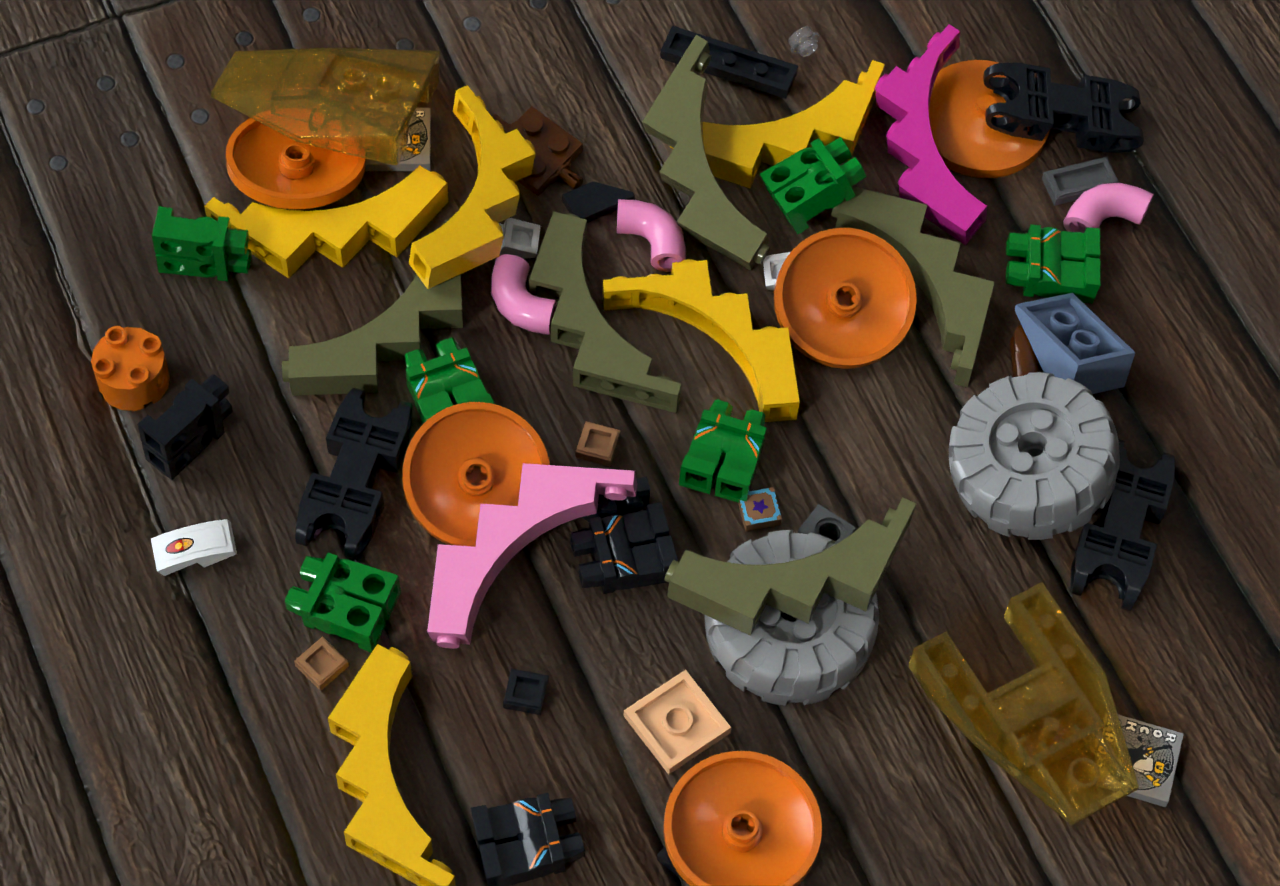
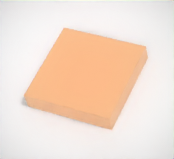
M686 669L624 710L625 719L668 774H671L731 733V726Z

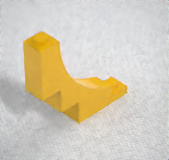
M872 60L868 71H861L857 84L844 80L820 102L786 118L750 125H723L703 122L705 155L713 176L751 188L761 162L774 166L798 151L811 147L810 143L818 138L826 146L841 137L852 155L875 101V86L883 76L885 64Z
M419 165L409 176L394 187L365 201L345 207L301 211L274 208L252 202L240 214L235 206L230 203L224 204L215 197L204 207L206 217L213 218L217 222L219 216L229 217L231 228L248 230L249 244L247 249H251V254L287 278H290L315 251H318L344 268L369 240L397 258L448 203V185L439 173L435 171L430 172Z
M377 644L328 717L330 732L354 745L336 773L338 789L363 802L344 831L346 846L418 886H455V876L452 875V870L447 865L435 859L431 862L428 861L433 853L432 839L418 825L407 809L391 771L389 750L391 728L401 696L412 678L411 663L402 651L393 647L386 649Z

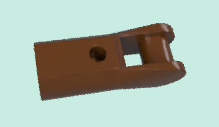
M1022 325L1015 329L1014 336L1009 343L1013 377L1024 376L1029 372H1039L1037 357Z

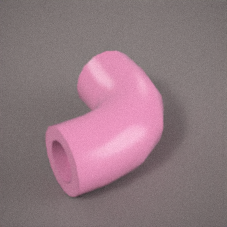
M1123 183L1099 184L1080 195L1070 207L1063 225L1069 232L1084 233L1086 227L1099 228L1103 220L1116 216L1140 225L1154 194L1139 187Z
M618 199L617 234H635L646 238L651 244V265L655 269L671 272L672 263L686 260V246L682 228L669 212L656 204L638 200Z
M510 254L500 255L496 258L491 280V295L499 312L514 326L531 332L551 335V321L557 307V301L537 297L527 291L526 280L530 266L526 260Z

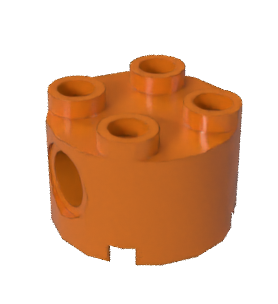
M113 326L105 332V336L99 340L93 349L91 364L99 391L109 405L120 410L138 411L145 409V404L150 402L155 404L167 391L170 374L161 340L153 333L142 328Z

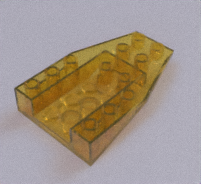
M362 48L235 51L212 89L211 97L297 142L397 166L408 145V123L420 101L429 103L439 84L440 51Z

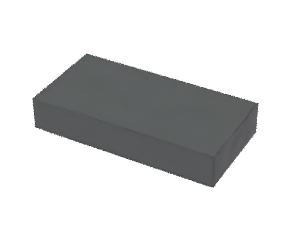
M1108 157L1045 171L1042 176L1054 206L1076 201L1083 192L1099 184L1119 183Z

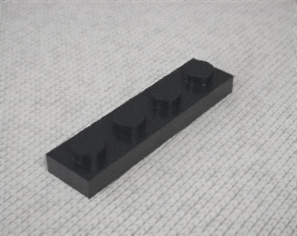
M676 26L671 27L662 46L660 59L678 64L694 37L698 35L708 41L709 54L711 55V60L703 73L787 99L798 72V65Z

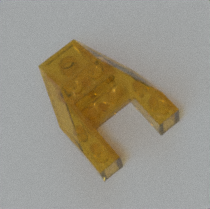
M1043 582L1010 598L1004 615V619L1037 668L987 693L947 631L914 647L908 667L927 696L977 748L1068 823L1074 825L1138 790L1139 786L1106 674Z

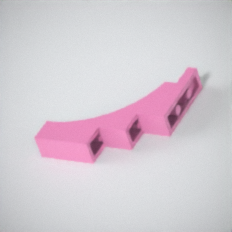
M523 463L518 506L480 504L475 547L438 544L427 629L431 640L437 642V646L449 649L459 648L460 644L470 645L473 626L480 605L488 589L506 564L527 544L543 533L571 520L596 514L599 494L604 495L605 498L610 500H625L627 496L636 497L637 479L635 471Z

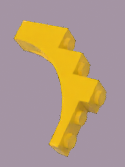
M468 85L456 90L453 113L472 137L476 150L478 176L469 197L458 212L434 232L412 242L409 265L427 289L500 256L504 234L498 223L516 215L520 192L515 182L532 174L536 156L532 143L527 139L525 140L517 129L505 134L502 124L498 120L493 119L486 110L482 98L476 96Z
M687 259L672 263L671 275L651 274L647 277L635 278L618 276L603 280L602 300L604 310L642 308L657 311L691 324L714 339L734 358L752 387L758 409L765 414V422L797 420L800 401L788 327L777 328L767 326L760 330H753L748 294L724 293L720 296H712L707 260L696 261Z

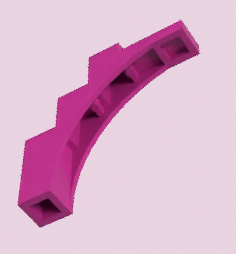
M948 24L942 33L937 32L933 35L927 45L926 52L921 58L915 57L909 64L906 72L896 66L889 75L884 74L875 86L876 106L897 120L889 128L886 135L888 153L910 167L905 170L898 181L899 198L927 204L925 218L966 245L986 221L987 205L969 193L947 168L936 147L929 122V103L937 75L960 47V31Z

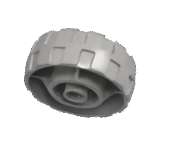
M1029 372L1027 375L1013 378L1012 376H1007L989 384V388L978 396L974 394L960 410V419L957 426H952L948 450L953 483L959 498L974 518L978 516L987 523L989 529L1008 537L1011 535L1028 537V540L1053 538V535L1066 531L1070 533L1091 521L1092 515L1099 508L1103 509L1110 499L1115 488L1120 464L1117 431L1104 403L1096 400L1091 390L1069 378L1065 380L1055 377L1052 373Z
M793 530L769 532L768 536L755 541L749 539L732 551L727 562L750 565L785 563L822 552L835 545V541L813 532L803 534L793 533ZM824 593L809 624L766 605L751 636L704 614L706 638L714 661L720 662L726 671V677L743 692L748 690L760 696L761 701L786 706L787 703L802 702L804 705L817 703L828 699L831 693L838 688L845 689L858 676L869 659L877 638L879 623L877 594L875 593L865 612Z

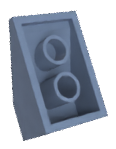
M1068 293L1016 304V315L1044 373H1052L1055 377L1065 380L1068 378L1090 389L1092 394L1125 387L1135 351L1076 295Z

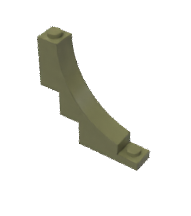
M696 35L643 119L642 124L645 132L674 148L659 172L662 181L692 197L677 221L678 225L682 228V232L751 271L755 263L759 265L763 263V260L770 251V246L767 245L769 242L768 234L751 223L733 206L717 184L709 167L703 144V114L708 86L706 79L697 75V73L702 74L711 60V55L709 54L708 41Z
M852 186L855 197L849 201H846L844 198L842 203L832 209L831 216L837 218L836 228H854L870 232L884 239L900 253L909 266L914 281L923 291L936 316L941 334L942 350L954 353L950 369L957 371L954 384L968 387L994 281L954 272L961 243L921 233L927 204Z
M553 211L529 278V292L537 297L557 301V307L551 321V342L579 349L573 367V386L676 413L680 403L682 383L675 382L666 376H651L652 358L633 347L608 324L590 295L582 267V256L587 240V220L571 213L562 214Z
M416 274L411 284L397 301L364 326L327 341L309 345L289 346V360L282 361L283 382L290 383L292 396L348 394L353 388L365 390L366 393H378V362L405 361L406 353L416 349L421 350L420 329L463 328L461 274L430 289L426 288Z
M902 497L896 510L889 508L882 525L868 519L854 533L832 547L814 555L785 563L766 565L737 564L707 558L685 550L679 562L673 560L666 573L665 581L669 583L667 597L750 636L766 605L809 624L823 594L826 593L866 612L912 520L916 503Z

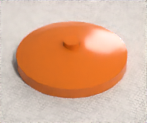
M988 60L962 61L941 69L937 75L929 103V122L938 152L947 168L954 172L977 178L1008 176L1029 166L1044 149L1049 132L1042 141L1011 136L996 131L987 125L985 121L986 109L996 103H1006L1002 96L987 88L983 81L984 71L998 62ZM996 75V76H993V77H1006V76H1004V75ZM996 115L994 117L1001 118L1003 115Z
M299 107L279 108L255 115L235 129L226 146V168L234 185L248 197L277 208L310 209L331 204L351 193L361 182L365 173L366 149L359 133L341 118L316 109Z
M833 228L815 233L806 238L787 256L775 283V313L780 327H788L791 344L809 359L833 368H860L885 358L906 336L916 311L917 296L915 282L904 258L884 239L860 229Z
M461 403L445 408L433 415L413 436L403 463V491L413 516L429 534L448 545L475 547L480 504L518 506L523 463L550 465V461L540 436L520 415L492 403Z
M752 751L723 752L695 764L674 786L665 809L664 841L674 868L690 886H798L810 872L816 860L822 838V818L812 790L806 781L790 766L762 753Z

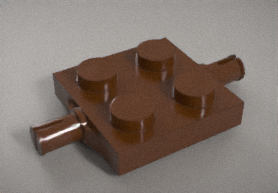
M532 106L512 124H508L497 114L492 115L494 120H498L502 124L505 134L517 129L525 140L527 139L532 143L535 149L536 156L532 174L518 180L519 183L537 196L549 185L560 179L573 188V190L582 185L584 179L570 170V166L584 151L583 143Z

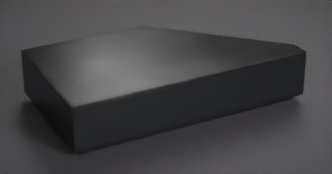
M593 181L562 194V202L569 213L586 219L587 223L618 210V199L635 200V195L631 191Z

